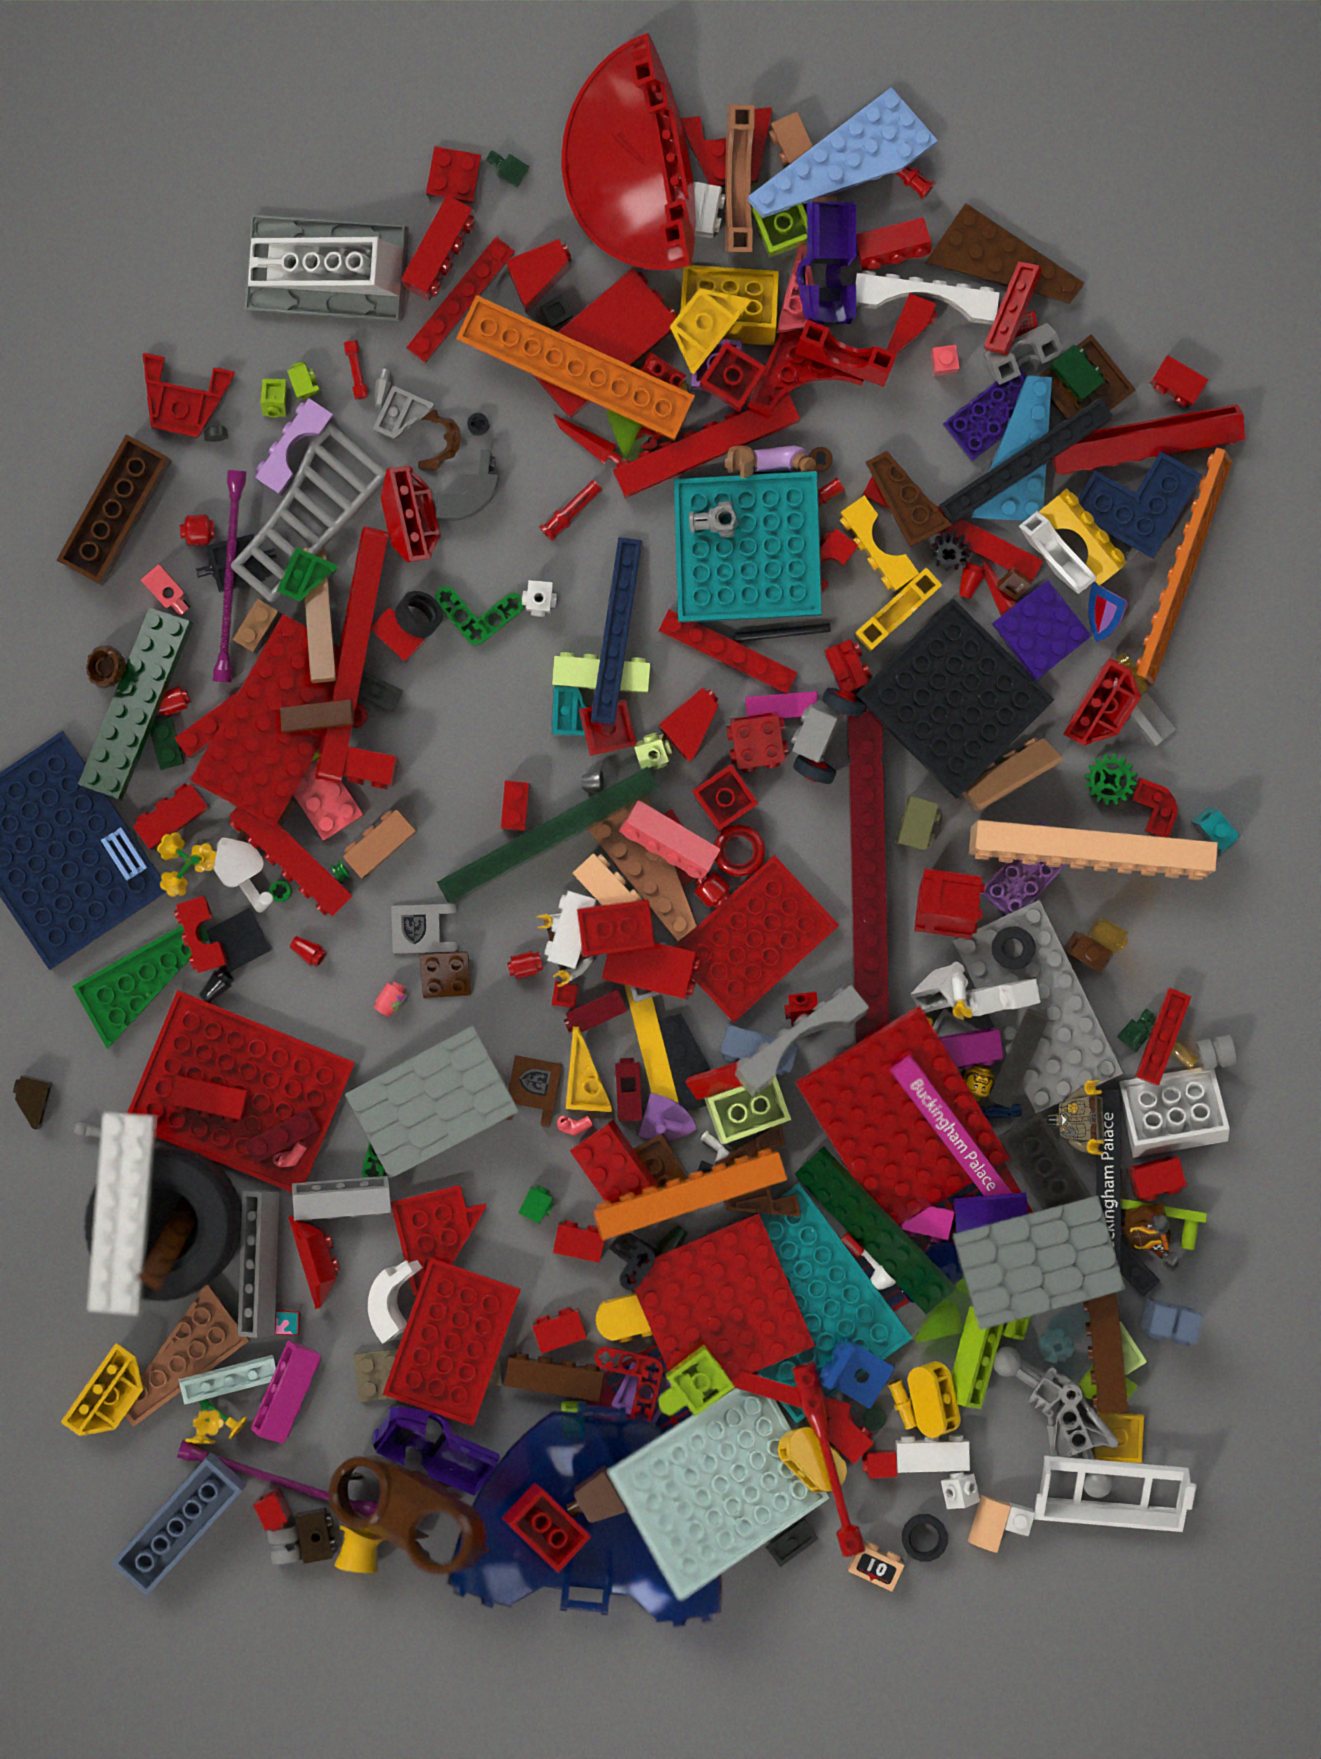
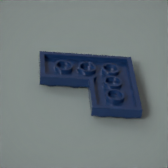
M1160 451L1136 493L1094 470L1078 500L1083 509L1093 516L1094 522L1101 530L1154 559L1203 475Z

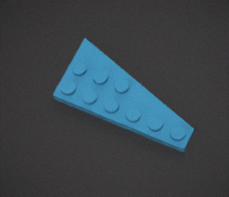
M1026 376L1017 398L1016 406L1008 421L1006 431L989 471L1048 433L1052 377ZM1046 464L973 511L970 518L1026 521L1036 511L1039 512L1044 507Z

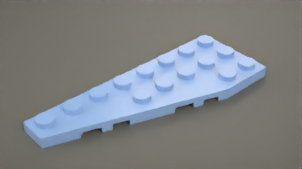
M891 87L749 195L747 201L764 218L788 210L792 206L801 203L806 204L807 202H812L813 199L822 196L826 197L856 187L860 183L869 180L874 181L890 173L901 172L936 145L938 140Z

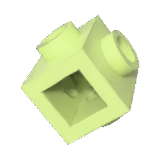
M648 734L643 737L644 740L636 743L634 749L642 770L650 767L659 769L665 767L667 762L670 761L673 746L670 740H666L665 734Z

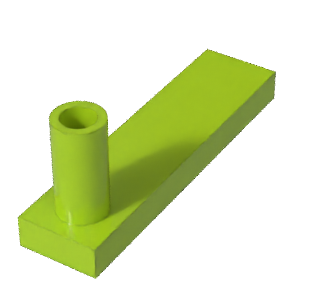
M1122 1199V1209L1127 1210L1141 1205H1154ZM1164 1206L1168 1217L1185 1219L1180 1248L1195 1250L1199 1222L1206 1223L1207 1213Z

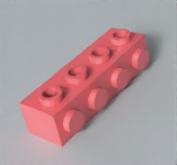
M639 800L632 806L619 829V832L624 834L627 839L636 841L649 852L656 853L666 859L669 864L681 868L689 876L702 880L709 872L720 851V848Z

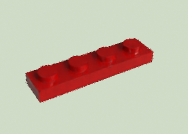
M1018 261L983 346L986 351L1008 355L1042 273V268L1039 265Z
M1167 988L1135 1078L1159 1086L1192 996L1172 988Z

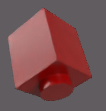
M895 1449L866 1451V1457L862 1458V1470L867 1472L868 1478L897 1477Z

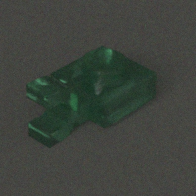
M491 150L486 158L488 163L500 169L497 176L518 188L530 168L529 165L511 154L505 160L498 153Z
M1146 1008L1137 1022L1131 1019L1117 1038L1137 1052L1150 1037L1151 1033L1148 1029H1153L1157 1017Z

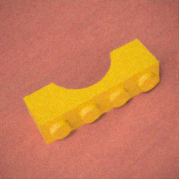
M1067 488L1039 511L1042 516L1049 520L1055 530L1070 529L1084 539L1088 548V559L1085 565L1097 578L1095 581L1099 586L1127 563L1123 553L1114 547L1107 533L1096 525L1093 516L1083 509L1079 504L1077 496Z
M865 495L841 511L840 516L842 518L839 520L846 531L851 530L856 538L853 541L858 545L860 551L863 549L869 556L867 561L872 569L880 571L883 576L880 579L887 590L892 588L895 593L919 574L906 554L899 556L888 555L876 546L872 537V527L878 514Z
M925 568L889 603L858 629L854 636L871 652L940 589L942 584Z

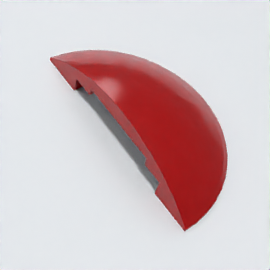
M645 33L631 39L609 54L594 69L580 89L571 107L563 135L561 151L563 184L571 210L587 236L607 254L619 261L644 269H679L691 266L693 260L696 228L693 178L686 139L673 92L649 33ZM619 129H624L618 136L646 161V166L641 162L639 163L612 135Z

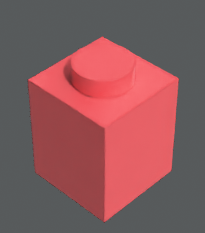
M956 345L932 348L930 354L933 376L958 372L959 361Z

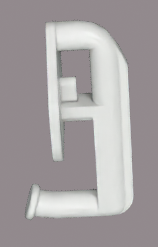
M221 838L216 846L215 873L224 885L228 887L239 885L257 912H263L272 903L273 896L268 892L259 894L250 881V878L258 874L263 868L261 855L250 843Z

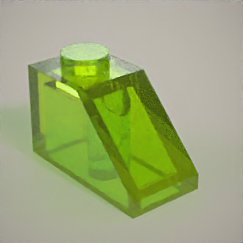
M606 411V416L622 456L626 459L630 455L642 425L612 411Z
M943 1300L932 1309L915 1332L914 1341L919 1343L963 1333L957 1304L955 1302L951 1303V1300Z

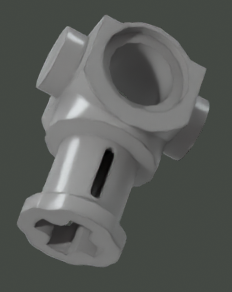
M719 502L715 509H709V513L695 514L694 512H689L690 531L695 533L696 530L710 529L711 533L719 532L720 537H733L738 525V517L734 512L733 503ZM723 515H732L731 523L727 525L720 523Z

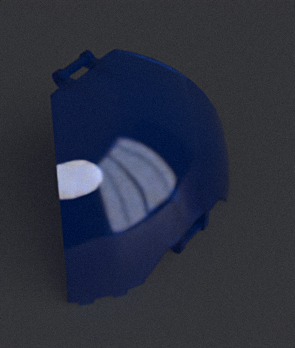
M578 1402L577 1412L552 1411L539 1420L515 1442L496 1465V1468L492 1470L472 1504V1507L480 1514L486 1528L485 1546L489 1548L487 1554L483 1553L480 1559L469 1569L449 1573L447 1585L453 1587L455 1595L464 1598L466 1593L481 1598V1605L493 1608L494 1603L511 1607L512 1604L542 1587L561 1589L560 1611L567 1612V1609L599 1612L604 1616H608L610 1595H630L656 1619V1623L672 1621L673 1627L685 1626L688 1619L701 1617L702 1623L713 1621L714 1615L722 1612V1576L720 1573L684 1599L678 1600L628 1508L624 1513L592 1523L588 1521L584 1513L574 1517L573 1519L591 1538L559 1572L555 1571L501 1519L534 1483L541 1487L569 1514L566 1505L576 1500L574 1490L578 1484L604 1465L611 1469L664 1434L652 1421L626 1418L627 1406L614 1408L586 1405V1402ZM595 1416H605V1417H614V1418H604V1417H595ZM462 1531L460 1532L459 1537L457 1539L452 1560L460 1552L462 1546ZM570 1586L603 1590L602 1603L569 1600Z

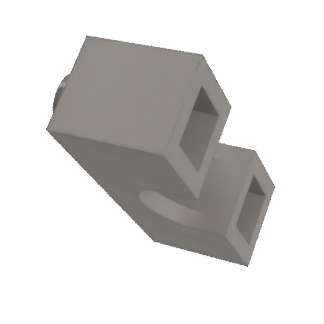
M1045 323L1014 338L1008 355L988 351L983 356L990 374L1000 385L1021 375L1019 366L1022 363L1037 359L1043 364L1062 355L1064 352L1057 333L1048 323Z

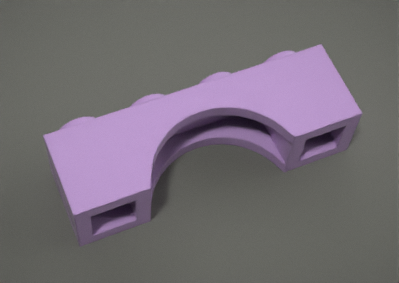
M310 398L306 403L304 401L300 403L295 412L298 415L294 421H289L282 430L283 437L279 442L275 441L268 452L271 455L266 462L261 461L255 470V473H257L255 478L280 496L283 495L295 477L288 463V456L292 446L301 438L316 436L317 434L321 436L325 426L328 423H332L335 418L332 413Z

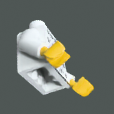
M953 962L950 966L933 970L910 994L917 1006L922 1008L925 1015L929 1011L954 1006L956 1002L953 1014L957 1018L964 1020V1016L970 1018L973 1013L972 1009L964 1004V1001L967 1000L965 988L968 985V980L963 974L965 969L959 962ZM927 1016L929 1022L932 1025L933 1019Z

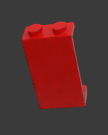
M654 942L655 948L607 954L601 979L687 1000L689 995L692 996L694 993L696 982L693 981L694 972L699 971L701 965V958H698L699 953Z

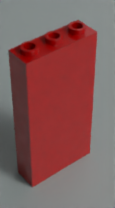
M632 268L559 330L558 333L627 365L634 366L672 333L670 325L677 318L678 314L671 307L667 309L662 303L664 299L656 289L652 291L646 285L648 283L647 278L640 271L636 273ZM534 376L570 419L590 403L586 399Z

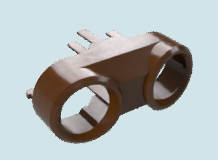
M371 1455L353 1457L344 1461L331 1478L329 1501L333 1513L341 1523L351 1528L368 1529L406 1551L413 1564L427 1573L442 1575L464 1571L472 1567L483 1553L487 1554L489 1548L485 1546L486 1528L480 1514L472 1506L460 1500L463 1497L456 1492L448 1493L445 1488L452 1486L441 1481H433L420 1471H410L388 1458ZM357 1467H366L376 1474L381 1487L379 1505L376 1511L366 1518H361L354 1511L348 1498L349 1481L362 1480L364 1476L358 1472L352 1474ZM442 1512L452 1516L462 1531L460 1552L452 1561L446 1564H440L431 1559L430 1553L423 1549L420 1543L416 1541L417 1539L429 1537V1535L417 1528L420 1522L431 1513Z

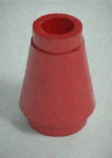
M967 562L966 566L962 568L958 595L972 599L985 576L983 574L984 567Z
M295 936L289 947L309 966L314 965L315 967L322 963L327 953L322 945L299 936Z

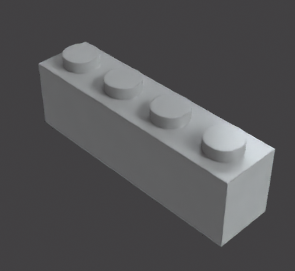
M388 1176L292 1183L294 1220L310 1221L312 1219H334L344 1216L354 1218L360 1215L373 1214L379 1216L391 1213Z

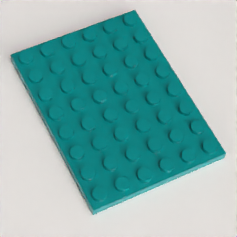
M799 1182L778 1198L796 1194L801 1216L759 1213L815 1346L760 1369L758 1372L764 1378L796 1388L792 1367L815 1361L820 1378L821 1374L819 1373L826 1361L830 1363L834 1347L838 1341L843 1342L844 1337L883 1360L912 1339L909 1332ZM858 1369L855 1372V1379L857 1380L867 1370ZM821 1382L824 1396L832 1398L840 1392L835 1387H832L830 1390L822 1385ZM781 1402L796 1424L806 1417L804 1416L803 1408Z

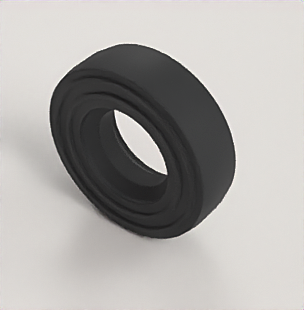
M1016 926L1004 928L993 939L992 955L995 961L1005 969H1022L1034 957V939L1023 928ZM1017 939L1021 942L1023 951L1020 956L1012 958L1005 953L1004 945L1008 940Z

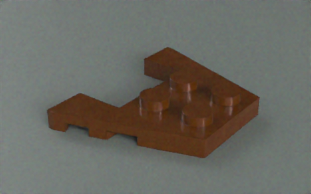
M781 1124L771 1127L715 1162V1165L725 1163L726 1166L735 1164L734 1159L748 1156L750 1159L758 1156V1151L785 1146ZM769 1186L723 1201L726 1210L801 1216L796 1194L772 1199Z

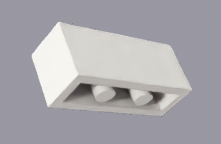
M568 891L567 895L562 894L558 908L563 910L560 919L555 917L551 930L556 933L553 942L548 940L544 953L548 955V961L576 969L582 949L577 909L595 906L596 899Z
M949 1435V1439H939V1436L936 1438L925 1436V1440H915V1436H901V1440H895L898 1473L970 1471L969 1441L967 1438L963 1439V1435Z

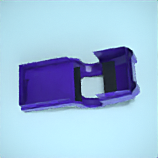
M807 202V254L801 260L797 269V283L806 321L810 320L818 324H824V322L851 324L853 319L856 318V285H842L840 281L841 268L843 266H850L853 258H856V204L854 202ZM811 263L827 264L825 275L827 288H819V285H806V266H810Z
M390 1407L384 1422L373 1432L372 1446L376 1450V1454L405 1466L406 1447H413L420 1452L421 1464L428 1471L429 1477L473 1496L476 1495L487 1481L499 1461V1453L453 1434L448 1421L443 1416L431 1411ZM428 1418L438 1422L442 1428V1433L435 1443L423 1437L426 1436Z

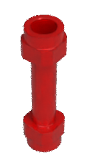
M346 341L343 344L345 354L349 356L354 386L352 387L355 400L369 397L367 385L363 382L358 353H360L358 341Z

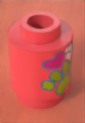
M396 981L392 984L387 982L376 998V1004L373 1008L390 1018L392 1013L395 1014L405 1000L407 994L404 991L406 988Z

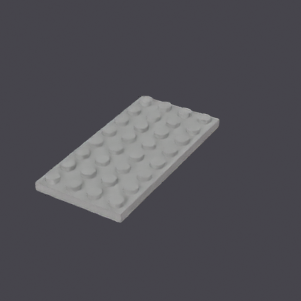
M1040 899L978 928L977 934L972 933L971 939L957 938L953 940L976 989L1036 979L1041 1003L988 1013L994 1027L1000 1030L1001 1042L1036 1113L1066 1100L1069 1095L1084 1086L1088 1080H1099L1100 1082L1096 1084L1097 1086L1124 1073ZM1012 926L1025 929L1030 933L1035 942L1033 959L1027 966L1018 970H1008L1001 967L995 961L991 949L993 939L997 933L1004 928ZM1010 939L1005 943L1004 951L1009 957L1015 958L1021 955L1023 946L1019 940Z

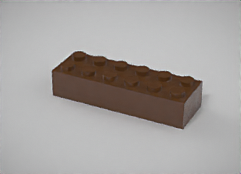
M126 434L59 554L57 561L103 586L172 460Z

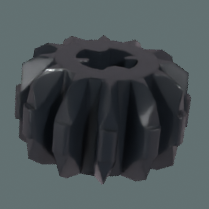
M946 530L943 531L942 537L937 535L934 539L935 543H932L930 547L934 551L931 559H938L937 567L944 564L946 571L949 570L950 566L955 571L959 569L960 565L965 566L967 564L966 558L971 556V551L968 550L971 546L970 542H963L965 534L957 537L956 530H953L951 535ZM951 548L955 550V551H951L950 553L947 551V550H950Z

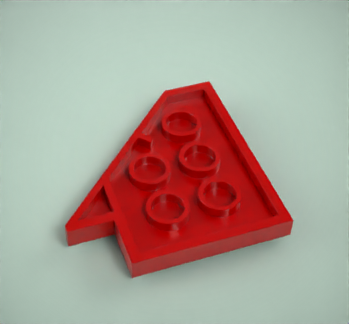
M461 1184L390 1202L404 1260H407L408 1263L418 1260L422 1266V1269L409 1278L413 1296L417 1295L430 1257L453 1264L487 1207L486 1203L466 1207Z

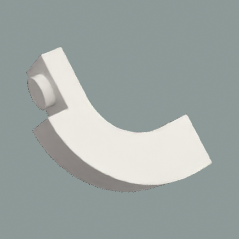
M406 1260L397 1267L392 1266L384 1269L372 1284L368 1297V1314L372 1328L382 1344L393 1340L406 1328L407 1321L398 1308L397 1295L401 1285L422 1269L418 1260L410 1263Z

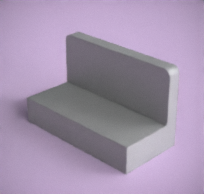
M1144 693L1129 718L1150 745L1155 747L1174 732L1175 728L1149 694Z

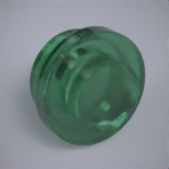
M871 1406L870 1409L866 1408L864 1410L862 1422L866 1428L878 1430L885 1424L886 1415L880 1407Z

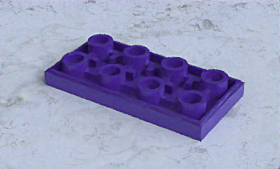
M1020 366L1021 375L1000 385L996 381L943 423V426L971 461H974L1003 438L1006 426L1012 416L1017 398L1027 376Z

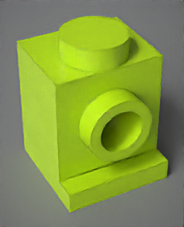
M305 361L295 363L291 366L292 369L287 370L299 401L321 393L319 386L313 385L317 383L313 369L308 370Z

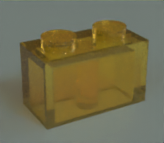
M1098 917L1087 934L1088 937L1113 953L1122 951L1129 940L1126 938L1129 932L1105 917Z

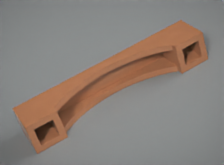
M730 104L726 107L725 252H752L751 204L747 201V198L751 195V153L755 105Z

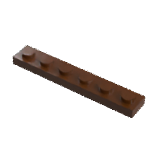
M183 1194L137 1276V1279L157 1291L162 1286L198 1218L193 1205Z

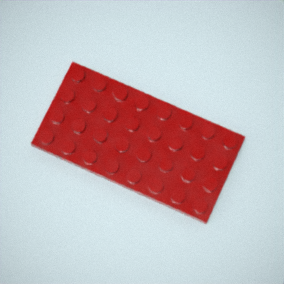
M285 614L281 615L189 779L272 828L276 826L320 747L324 730L317 729L283 733L281 730L280 708L327 703L330 699L333 681L311 682L307 627ZM333 643L336 667L339 646Z

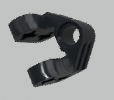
M630 1232L617 1235L609 1247L612 1252L627 1262L620 1275L621 1286L627 1290L636 1289L652 1267L655 1256H657L656 1249ZM647 1252L650 1263L645 1262L639 1267L637 1264L642 1258L639 1253L643 1255ZM633 1270L637 1272L635 1275L636 1284L627 1281L629 1277L626 1274L630 1275Z

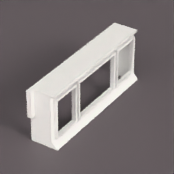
M1044 1456L1040 1492L1036 1498L1034 1520L1183 1532L1187 1509L1192 1510L1196 1484L1190 1482L1189 1468ZM1050 1470L1077 1472L1073 1499L1047 1497L1051 1476ZM1085 1473L1143 1477L1144 1484L1140 1505L1081 1500ZM1153 1478L1180 1481L1176 1508L1148 1506Z

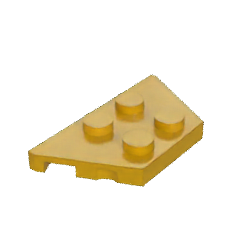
M699 288L673 321L670 328L691 373L694 374L749 305L751 302L749 298Z

